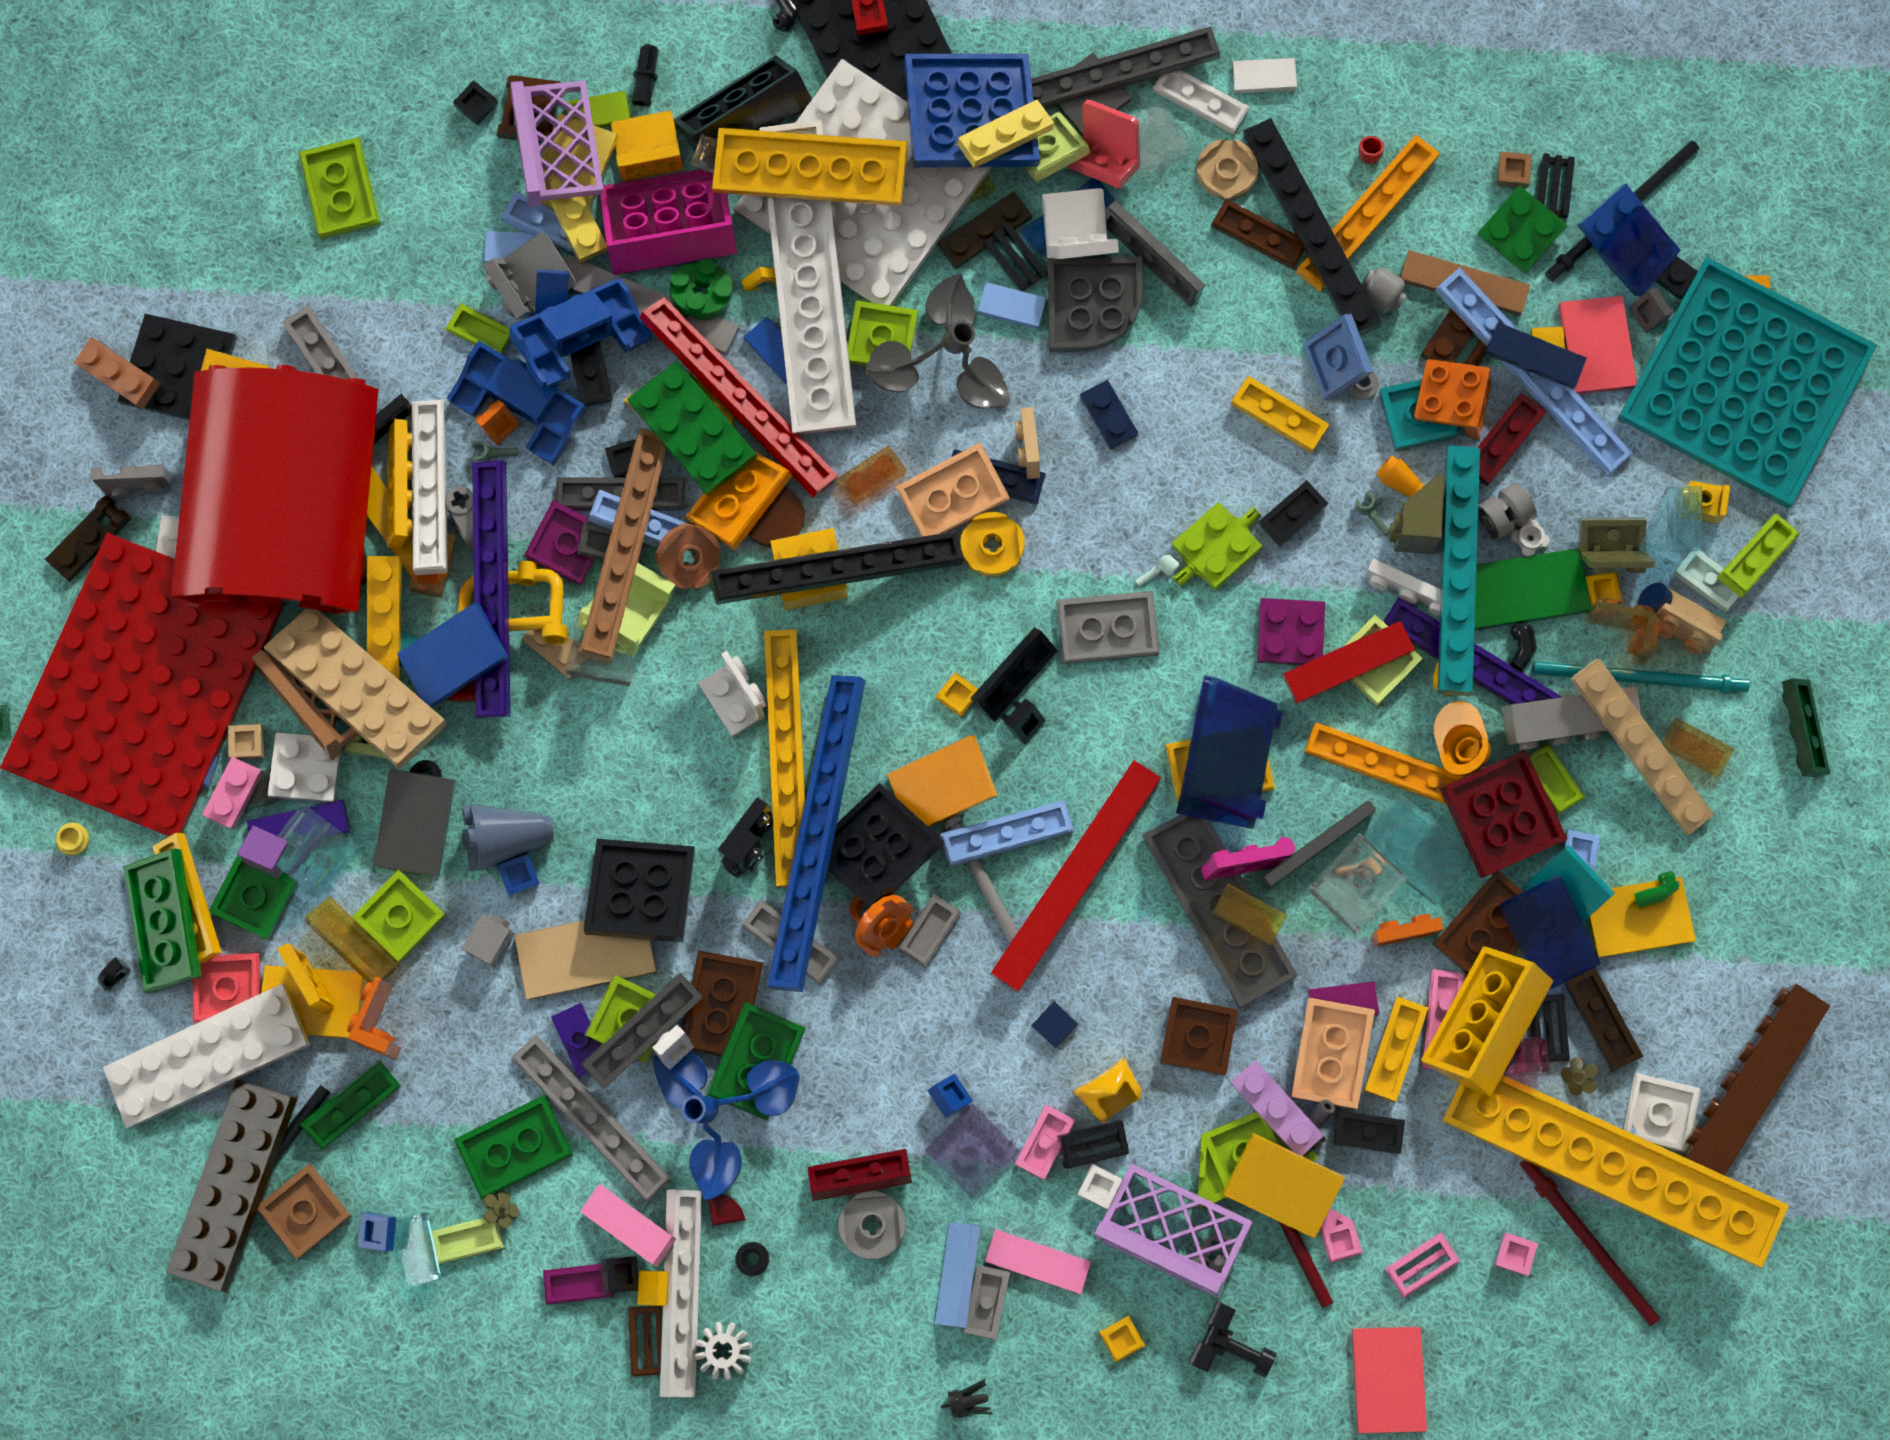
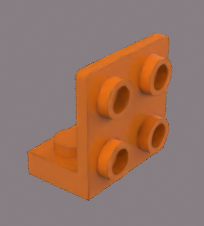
M1428 359L1414 414L1417 421L1464 427L1467 438L1480 440L1492 386L1490 368Z
M375 976L373 982H368L362 992L361 1001H363V1005L359 1014L354 1013L350 1019L347 1032H350L348 1039L359 1046L397 1060L401 1047L394 1043L396 1038L385 1031L375 1028L392 990V986Z

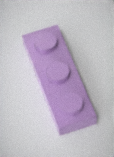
M1256 1060L1230 1082L1292 1152L1302 1156L1324 1136Z

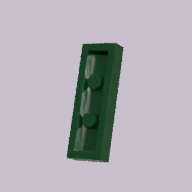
M1792 678L1782 681V698L1788 709L1790 718L1789 731L1795 741L1797 750L1796 763L1802 776L1822 777L1830 775L1810 680Z

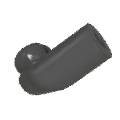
M1321 1100L1308 1118L1320 1129L1334 1113L1335 1107L1329 1100ZM1325 1136L1316 1142L1311 1149H1318L1325 1141Z

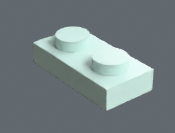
M1696 547L1690 551L1673 573L1674 576L1724 613L1729 610L1739 597L1716 578L1724 568Z

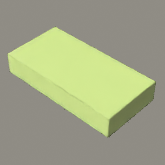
M484 1218L430 1231L437 1265L504 1248L500 1228L497 1226V1223L489 1224Z

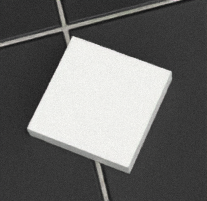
M1634 1073L1623 1130L1631 1133L1633 1124L1637 1132L1634 1135L1665 1149L1685 1153L1690 1146L1685 1142V1139L1694 1127L1701 1088Z

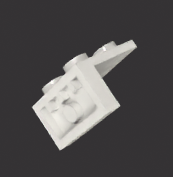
M1102 188L1043 194L1042 203L1047 258L1065 259L1119 252L1118 240L1107 239L1104 191Z
M725 651L721 654L725 666L698 682V685L733 738L764 719L763 708L767 705L755 683L750 685L747 683L750 679L746 674L747 670L738 656L731 658L729 653Z

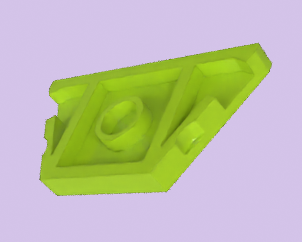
M1256 1112L1203 1133L1200 1138L1197 1195L1213 1203L1228 1198L1223 1195V1191L1252 1133L1288 1150L1290 1149ZM1308 1150L1302 1155L1313 1162L1318 1160L1317 1154L1312 1150Z

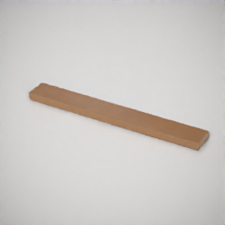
M639 428L578 654L579 656L610 664L613 658L667 448L652 431Z

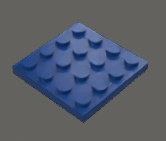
M905 54L904 70L913 168L973 167L958 147V137L1034 101L1029 55ZM1038 137L978 167H1038L1040 162Z

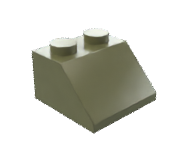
M1437 474L1403 504L1399 514H1394L1393 523H1390L1388 538L1389 542H1394L1395 552L1433 554L1442 537L1444 475Z

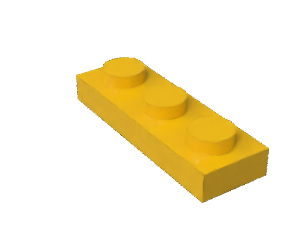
M1249 375L1230 404L1311 454L1330 425Z
M1398 996L1395 998L1363 1090L1364 1092L1394 1103L1397 1101L1429 1009L1428 1007Z

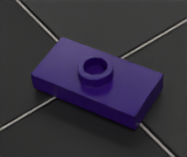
M579 1003L552 1016L551 1019L580 1078L588 1074L581 1063L601 1044L585 1036L591 1022L582 1003Z

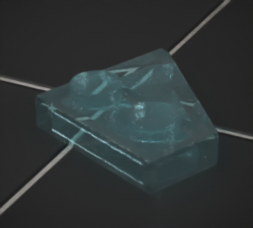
M1702 486L1667 487L1657 511L1649 522V528L1642 542L1637 547V552L1702 551Z

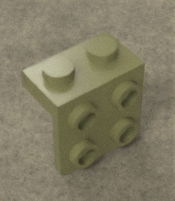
M1644 517L1579 518L1578 548L1581 559L1590 568H1594L1596 573H1613L1614 568H1626V571L1630 573H1644L1646 568H1654L1655 559L1645 552L1647 519Z

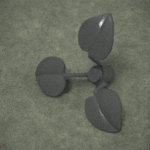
M956 274L943 280L927 297L925 308L929 320L936 325H945V330L947 331L937 345L918 358L911 360V353L905 345L897 341H887L875 348L865 368L869 379L878 387L890 392H905L913 388L919 380V374L914 366L940 349L945 348L946 351L952 354L963 353L962 368L965 371L957 377L956 386L964 402L972 407L983 409L1006 407L1009 404L1007 385L1003 380L1000 370L992 361L984 357H976L968 364L969 354L972 351L969 345L975 338V330L972 324L976 319L977 312L974 310L975 302L965 285L962 274Z

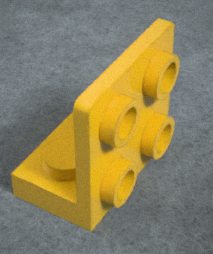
M671 111L618 120L611 123L612 132L617 133L619 136L615 147L622 182L684 170Z

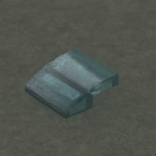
M301 804L278 834V837L288 842V846L277 867L284 875L293 879L312 896L319 899L358 848V845L313 810Z

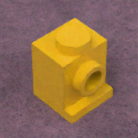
M1690 480L1685 488L1680 489L1677 507H1682L1681 517L1720 524L1726 517L1730 485L1724 484L1719 486ZM1699 496L1708 497L1709 502H1702Z

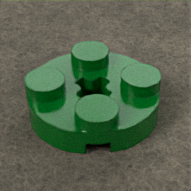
M704 258L700 261L687 263L672 273L670 279V301L683 316L688 317L689 314L698 316V320L706 321L719 317L729 307V302L732 298L731 278L713 260ZM696 287L707 288V294L705 295L701 292L695 293L694 291Z

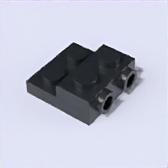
M759 797L754 800L718 848L722 858L720 862L724 865L723 868L738 879L747 870L753 872L761 863L764 856L760 853L763 848L757 836L760 838L764 837L773 823L769 820L772 814L768 804Z

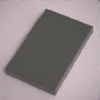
M389 769L374 866L435 877L440 876L455 779Z

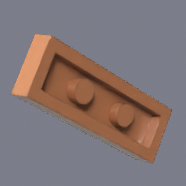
M92 337L74 361V364L141 409H144L161 384Z

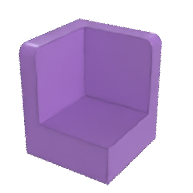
M252 826L237 855L245 864L279 878L282 872L277 867V864L287 848L288 842L283 838Z

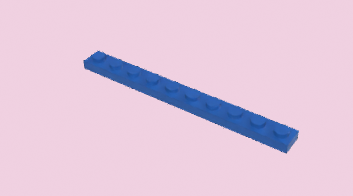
M831 675L767 984L772 990L803 992L866 683L859 676Z

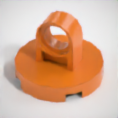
M890 895L875 902L862 916L861 907L864 903L855 896L850 903V914L858 922L855 931L856 944L869 956L876 957L882 955L880 950L887 946L891 950L896 948L912 928L913 921L909 917L911 912L914 913V908L902 896Z

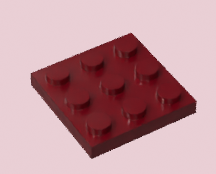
M1526 750L1439 788L1480 878L1491 875L1567 840Z

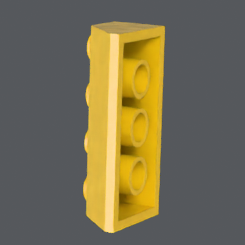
M1483 946L1421 1061L1464 1087L1491 1097L1550 989L1553 980L1534 962Z

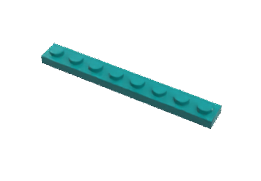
M1448 445L1446 448L1438 694L1471 696L1473 693L1480 448Z

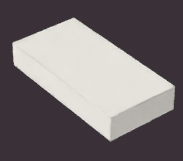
M1295 58L1233 61L1234 94L1296 91Z

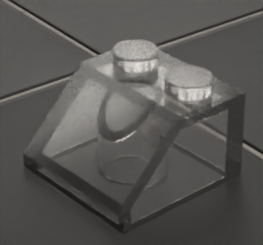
M1359 833L1306 889L1356 934L1375 916L1408 878Z

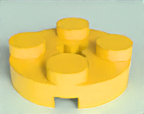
M986 512L977 515L967 525L961 535L960 545L964 561L973 572L987 577H998L1009 573L1018 566L1024 554L1025 539L1020 526L1009 519L1007 515L999 512ZM990 537H995L996 542L1002 543V546L998 547L996 552H990L988 548L983 546V544L988 543Z

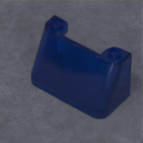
M1204 675L1196 706L1195 721L1182 780L1181 794L1176 808L1177 814L1249 829L1254 828L1256 818L1263 819L1266 800L1261 799L1270 744L1273 729L1279 730L1283 713L1282 710H1277V702L1220 678Z

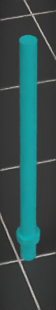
M1534 661L1533 674L1573 677L1587 665ZM1606 667L1616 681L1715 689L1721 690V693L1728 694L1729 691L1748 692L1750 686L1749 679L1731 678L1730 674H1722V677Z

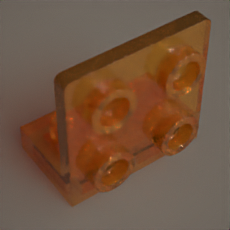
M1606 598L1602 599V601H1597L1586 615L1585 622L1635 632L1634 635L1631 634L1629 637L1627 653L1632 654L1631 664L1643 666L1656 652L1663 614L1655 613L1654 609L1648 606L1637 605L1634 608L1622 606V603L1615 599Z

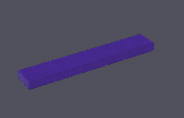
M1398 597L1383 622L1390 626L1401 621L1412 644L1439 660L1440 622ZM1474 643L1473 682L1511 705L1562 697Z

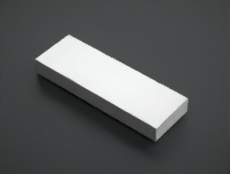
M1182 70L1161 75L1153 87L1155 93L1234 135L1249 111V106Z

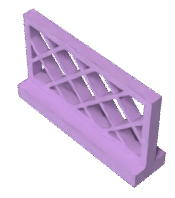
M586 80L524 87L523 81L510 82L511 100L528 208L541 207V201L604 194ZM579 91L581 93V100L574 107L562 99L566 93ZM544 95L551 102L542 110L532 103L531 96ZM557 104L569 112L561 122L549 115ZM574 116L586 123V126L579 134L566 126ZM543 119L556 127L548 137L536 130V127ZM561 131L574 139L566 149L553 142ZM579 143L590 150V154L584 161L571 154ZM547 147L560 154L552 165L540 156ZM565 159L578 166L570 177L557 169ZM585 171L595 178L596 185L582 186L575 180ZM552 174L565 182L559 189L546 190L545 182Z
M1130 1164L1103 1221L1099 1223L1094 1234L1097 1240L1219 1299L1225 1287V1281L1247 1238L1253 1221ZM1134 1175L1147 1180L1151 1192L1132 1198L1129 1185ZM1152 1183H1154V1184H1156V1185H1158V1186H1160V1187H1162V1188H1161V1189H1158V1190H1154V1187H1153V1184H1152ZM1170 1191L1177 1194L1181 1207L1162 1213L1157 1196ZM1125 1193H1127L1129 1200L1121 1202ZM1153 1197L1159 1214L1140 1221L1134 1204ZM1183 1198L1193 1203L1185 1205ZM1131 1205L1136 1219L1135 1223L1123 1227L1112 1222L1118 1209ZM1198 1206L1208 1209L1212 1221L1193 1227L1187 1210ZM1184 1212L1190 1229L1170 1235L1165 1218ZM1213 1212H1215V1213H1217V1214H1219V1215H1221V1216H1223V1217H1222V1218H1219V1219H1215V1216H1214V1213H1213ZM1161 1220L1167 1237L1156 1241L1147 1239L1142 1226ZM1233 1221L1243 1226L1238 1238L1226 1242L1223 1241L1218 1227L1219 1224ZM1214 1226L1220 1244L1201 1250L1195 1233ZM1135 1228H1139V1231H1140L1141 1235H1139V1234H1137V1233H1135V1232H1133V1231H1131V1230H1132V1229H1135ZM1192 1234L1197 1252L1186 1256L1176 1253L1173 1240ZM1169 1242L1171 1250L1162 1246V1244ZM1234 1245L1228 1255L1226 1247ZM1222 1249L1226 1263L1221 1273L1207 1268L1203 1255ZM1200 1257L1202 1265L1192 1259Z

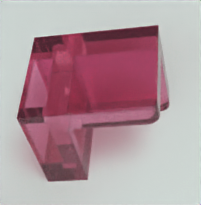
M1537 1037L1524 1038V1041L1520 1042L1503 1075L1510 1077L1548 1074L1547 1040Z

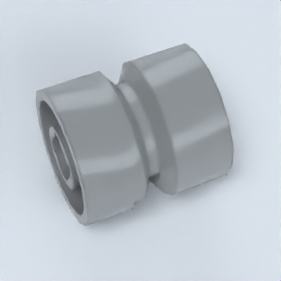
M1513 483L1498 493V498L1492 496L1478 504V519L1483 527L1486 526V531L1495 541H1499L1514 532V525L1522 527L1537 517V511L1532 499L1518 483Z

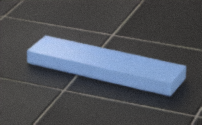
M1062 800L941 833L939 837L945 843L942 848L948 867L1067 835L1073 833L1074 829L1065 801Z

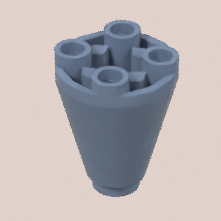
M476 804L462 806L464 825H468L467 829L462 830L463 844L465 849L471 848V852H467L469 871L487 869L544 847L546 842H553L554 834L551 816Z

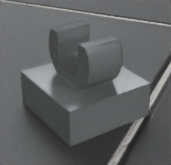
M1656 287L1645 292L1629 307L1645 333L1657 328L1674 311L1663 299L1665 297L1663 293H1659Z

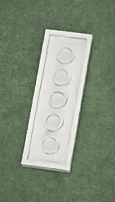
M280 984L106 1065L103 1069L125 1127L130 1129L310 1046V1043L287 986Z

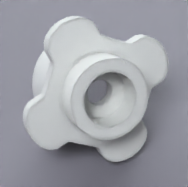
M1536 520L1530 521L1520 530L1515 529L1511 533V540L1518 543L1522 549L1521 553L1525 557L1534 555L1537 549L1547 547L1550 542L1548 535H1545L1543 528ZM1532 536L1533 540L1529 541L1527 537Z

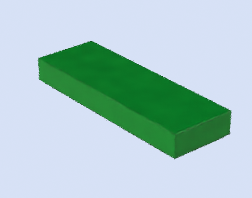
M379 1059L304 1119L300 1126L318 1147L323 1150L401 1087V1084Z

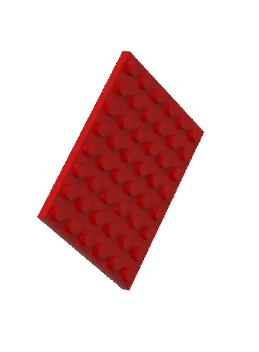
M107 532L0 769L169 837L174 833H183L204 788V780L214 758L218 756L226 739L228 726L232 725L257 669L252 656L261 650L265 651L264 646L269 642L285 604L280 601V604L249 602V596H232L231 602L198 604L171 597L175 559Z

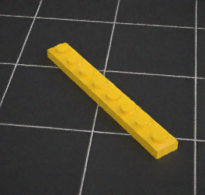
M797 629L764 631L777 888H788L805 806Z

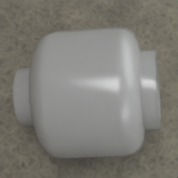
M1380 267L1376 271L1370 269L1361 283L1375 311L1379 314H1385L1391 308L1397 311L1407 296L1402 292L1405 286L1404 280L1384 267Z

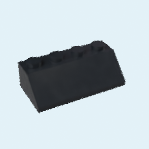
M775 55L675 118L674 123L699 159L708 167H711L712 165L715 166L719 128L760 131L759 128L780 125V122L788 117L801 114L812 98L799 72Z

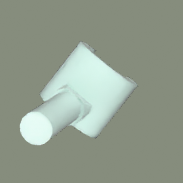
M1164 555L1152 570L1135 581L1141 587L1158 576L1161 571L1168 577H1171L1173 571L1180 567L1179 562L1170 555Z

